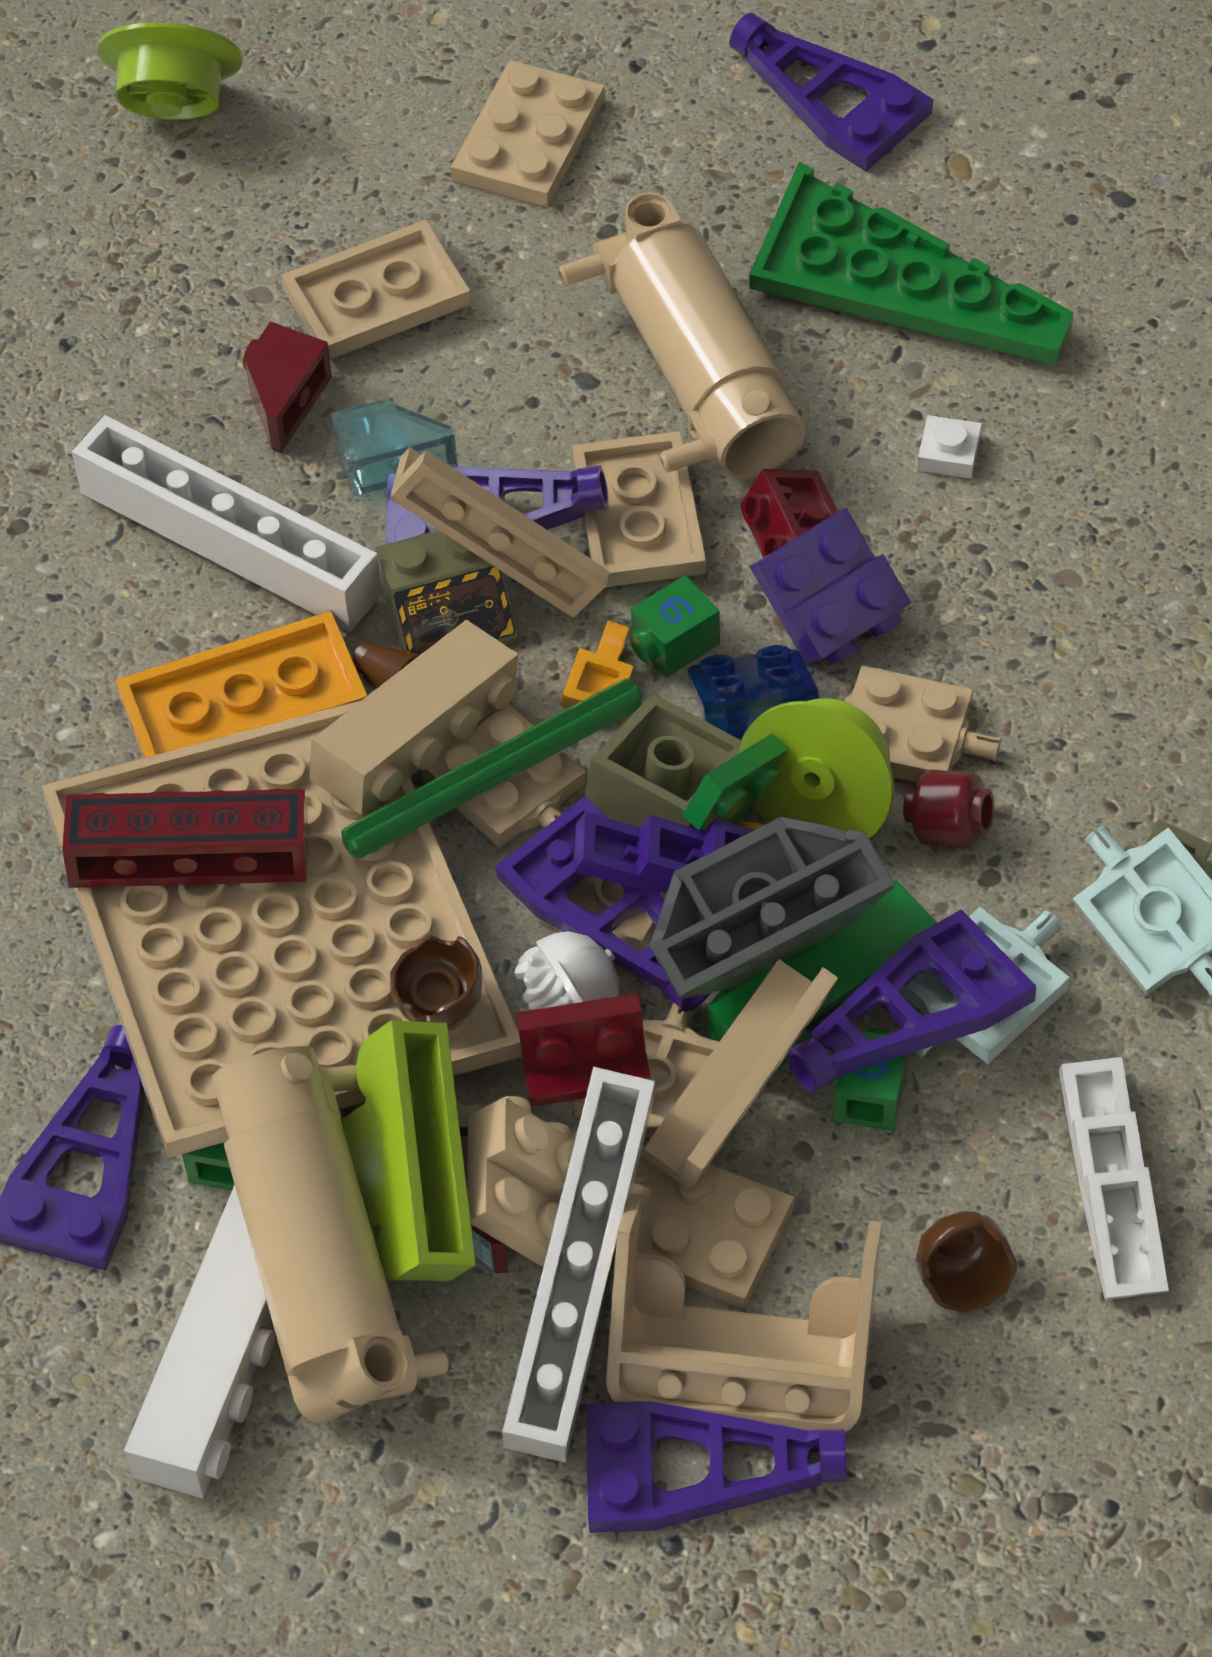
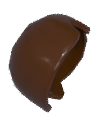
M428 935L416 947H412L402 953L390 971V995L392 1001L409 1021L447 1023V1026H450L467 1018L482 995L483 971L479 957L468 941L461 936H458L455 941H448Z
M959 1211L937 1220L921 1235L915 1258L920 1278L935 1303L944 1309L964 1313L988 1307L1008 1291L1017 1272L1016 1258L998 1224L987 1215H981L975 1211Z

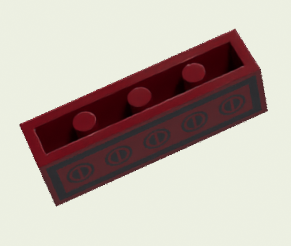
M274 788L269 790L155 791L150 793L66 795L62 852L69 888L307 882L309 825L305 789Z

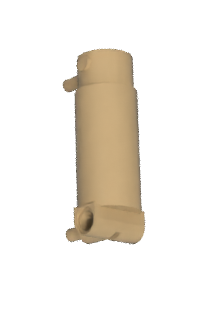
M648 192L631 198L625 209L626 232L593 243V255L560 265L558 274L562 284L566 286L600 275L610 294L618 292L688 419V430L694 441L661 452L660 462L664 471L670 473L704 460L709 462L715 459L722 471L733 479H753L758 477L762 469H779L795 456L803 445L806 435L804 422L786 393V384L780 369L701 232L690 224L681 223V219L674 206L665 196Z
M290 1046L251 1055L219 1069L212 1075V1080L229 1138L224 1143L292 1395L299 1412L307 1420L315 1424H327L370 1401L410 1394L415 1389L418 1379L444 1375L449 1368V1359L444 1351L436 1350L414 1354L409 1335L402 1336L386 1283L334 1092L359 1089L356 1065L324 1068L318 1065L314 1048Z

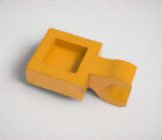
M608 620L596 653L579 648L562 694L560 706L569 708L624 678H631L634 666L620 661L630 627Z

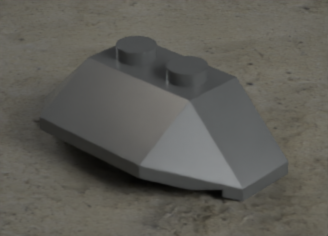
M779 817L674 871L650 948L679 999L730 989L773 967L778 959L785 961L838 933L895 887V883L865 833L852 830L846 832L821 824Z

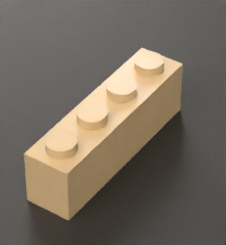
M465 620L312 738L309 779L360 815H363L380 800L387 801L398 791L404 781L419 769L426 770L436 761L439 754L457 739L462 740L468 737L483 718L495 709H503L510 703L518 687L516 673L519 654L468 620Z

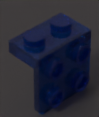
M783 645L766 646L759 649L755 655L737 658L729 655H712L702 659L700 664L692 665L687 669L690 685L702 710L703 720L741 741L755 719L770 708L788 702H807L819 699L818 688L800 652Z

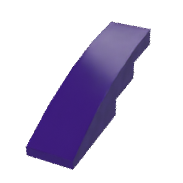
M585 811L576 824L573 872L630 887L667 893L674 871L754 830L714 818L705 831H699L696 828L653 815H649L641 828Z

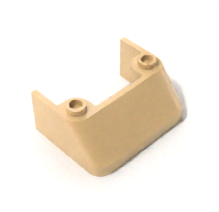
M630 1193L617 1230L606 1374V1386L614 1402L653 1401L808 1431L845 1429L846 1432L850 1430L860 1417L863 1402L882 1222L869 1220L862 1258L861 1279L834 1277L822 1282L812 1295L809 1320L684 1305L686 1283L681 1269L673 1261L665 1257L638 1253L642 1195Z

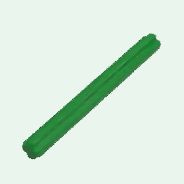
M624 678L344 827L341 834L345 849L348 850L354 859L363 858L633 713L642 704V695L639 688L635 686L631 679Z

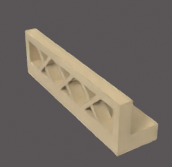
M409 447L400 457L390 499L572 618L607 586L609 577L607 569L429 451L425 450L420 454Z
M778 959L645 1145L640 1156L692 1191L783 1062L788 1051L795 1045L824 1004L838 977L823 967L812 982Z

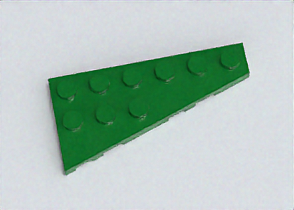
M800 161L749 273V289L1056 366L1071 331L1074 313L1021 283L1010 285L990 274V266L976 258L968 262L949 251V243L883 207L872 209L853 198V191L837 182L833 187L814 177V169Z

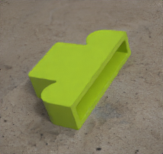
M390 1020L368 1036L361 1045L356 1070L358 1086L362 1094L365 1095L366 1101L362 1106L341 1120V1124L385 1278L388 1281H451L476 1266L447 1023Z

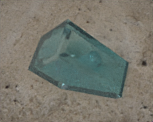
M386 400L365 405H355L346 410L331 413L335 448L353 497L387 488V474L397 472L400 457L409 447L420 454L427 450L448 465L458 467L455 434L452 426Z

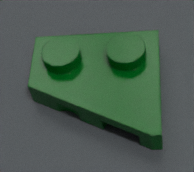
M770 734L708 772L682 816L699 831L706 830L714 818L740 825L741 821L747 819L756 802L763 799L778 783L781 773L776 769L789 748L773 734Z

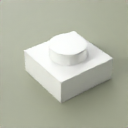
M927 415L918 456L917 471L972 479L981 436V423Z

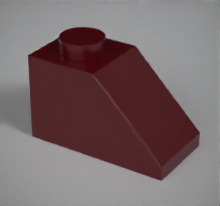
M270 321L259 339H253L247 346L243 357V367L247 372L250 395L271 449L282 453L332 378L327 341Z

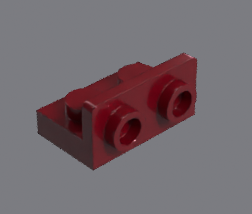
M762 469L740 506L744 520L753 534L762 557H765L838 512L819 472L816 470Z
M638 993L516 1013L529 1101L532 1106L586 1098L593 1067L651 1080Z

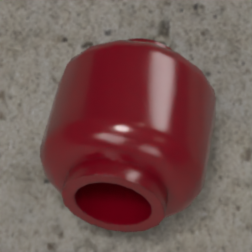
M928 770L919 778L915 788L907 790L903 803V815L907 823H912L914 833L921 843L968 848L973 846L981 835L989 833L994 818V797L991 789L985 788L981 778L974 773Z

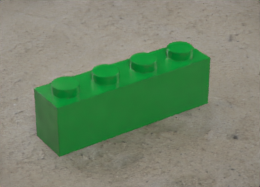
M896 879L893 881L895 887L838 933L783 961L812 982L823 967L838 977L826 1001L793 1047L809 1039V1034L913 936L938 923ZM773 967L748 979L739 986L736 985L733 988L722 990L716 995L711 1005L708 1006L709 1039L721 1041ZM787 1056L777 1070L789 1063Z

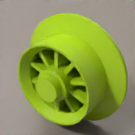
M164 22L136 23L112 29L99 39L97 50L100 59L110 68L117 71L116 101L131 112L156 119L190 120L212 114L219 107L220 81L236 74L243 62L241 50L228 38L199 27Z
M821 698L807 702L797 701L777 705L762 713L749 726L742 738L738 754L770 734H773L789 748L776 769L781 773L778 783L763 799L758 800L753 807L765 823L768 824L779 817L821 824L846 832L848 830L863 832L868 839L880 829L892 807L894 781L890 767V752L885 736L878 725L865 712L841 700Z

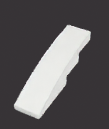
M1122 1057L1061 1064L1059 1074L1071 1144L1105 1300L1166 1293L1169 1291L1149 1167H1144L1135 1111L1131 1112L1123 1059Z

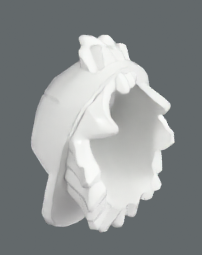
M570 931L554 933L536 942L537 947L530 948L518 960L519 964L514 973L517 979H524L527 989L523 994V1000L528 1003L530 1010L619 996L620 981L612 963L615 959L612 952L601 948L589 936Z

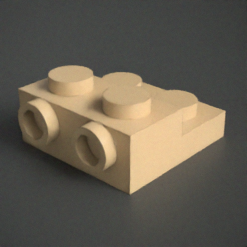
M518 1096L500 1098L496 1102L468 1115L467 1196L471 1224L541 1267H544L575 1143L571 1139V1129L562 1123L544 1122L531 1113L529 1101Z

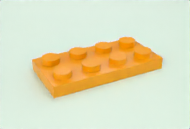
M331 611L115 680L118 694L143 758L361 701L367 697Z

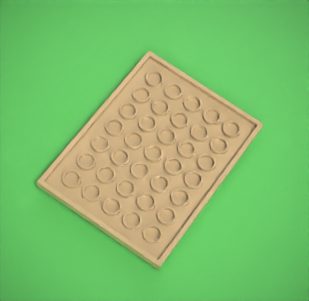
M360 701L41 785L44 801L61 850L63 845L66 795L150 793L155 791L269 790L274 788L305 789L309 825L307 882L75 888L168 1158L223 1143L229 1139L212 1080V1075L219 1069L251 1055L290 1046L314 1048L318 1065L324 1068L356 1065L361 1045L368 1036L390 1020L409 1021L392 1001L390 995V971L402 953L412 947H416L428 935L448 941H455L458 936L463 937L479 957L483 971L482 995L479 1002L467 1018L447 1026L453 1076L522 1057L518 1030L430 823L428 822L360 859H354L342 843L341 831L344 827L414 791L415 788L410 777L401 784L398 791L387 801L380 800L363 815H360L309 779L312 738ZM360 1089L334 1092L339 1109L366 1101V1097Z

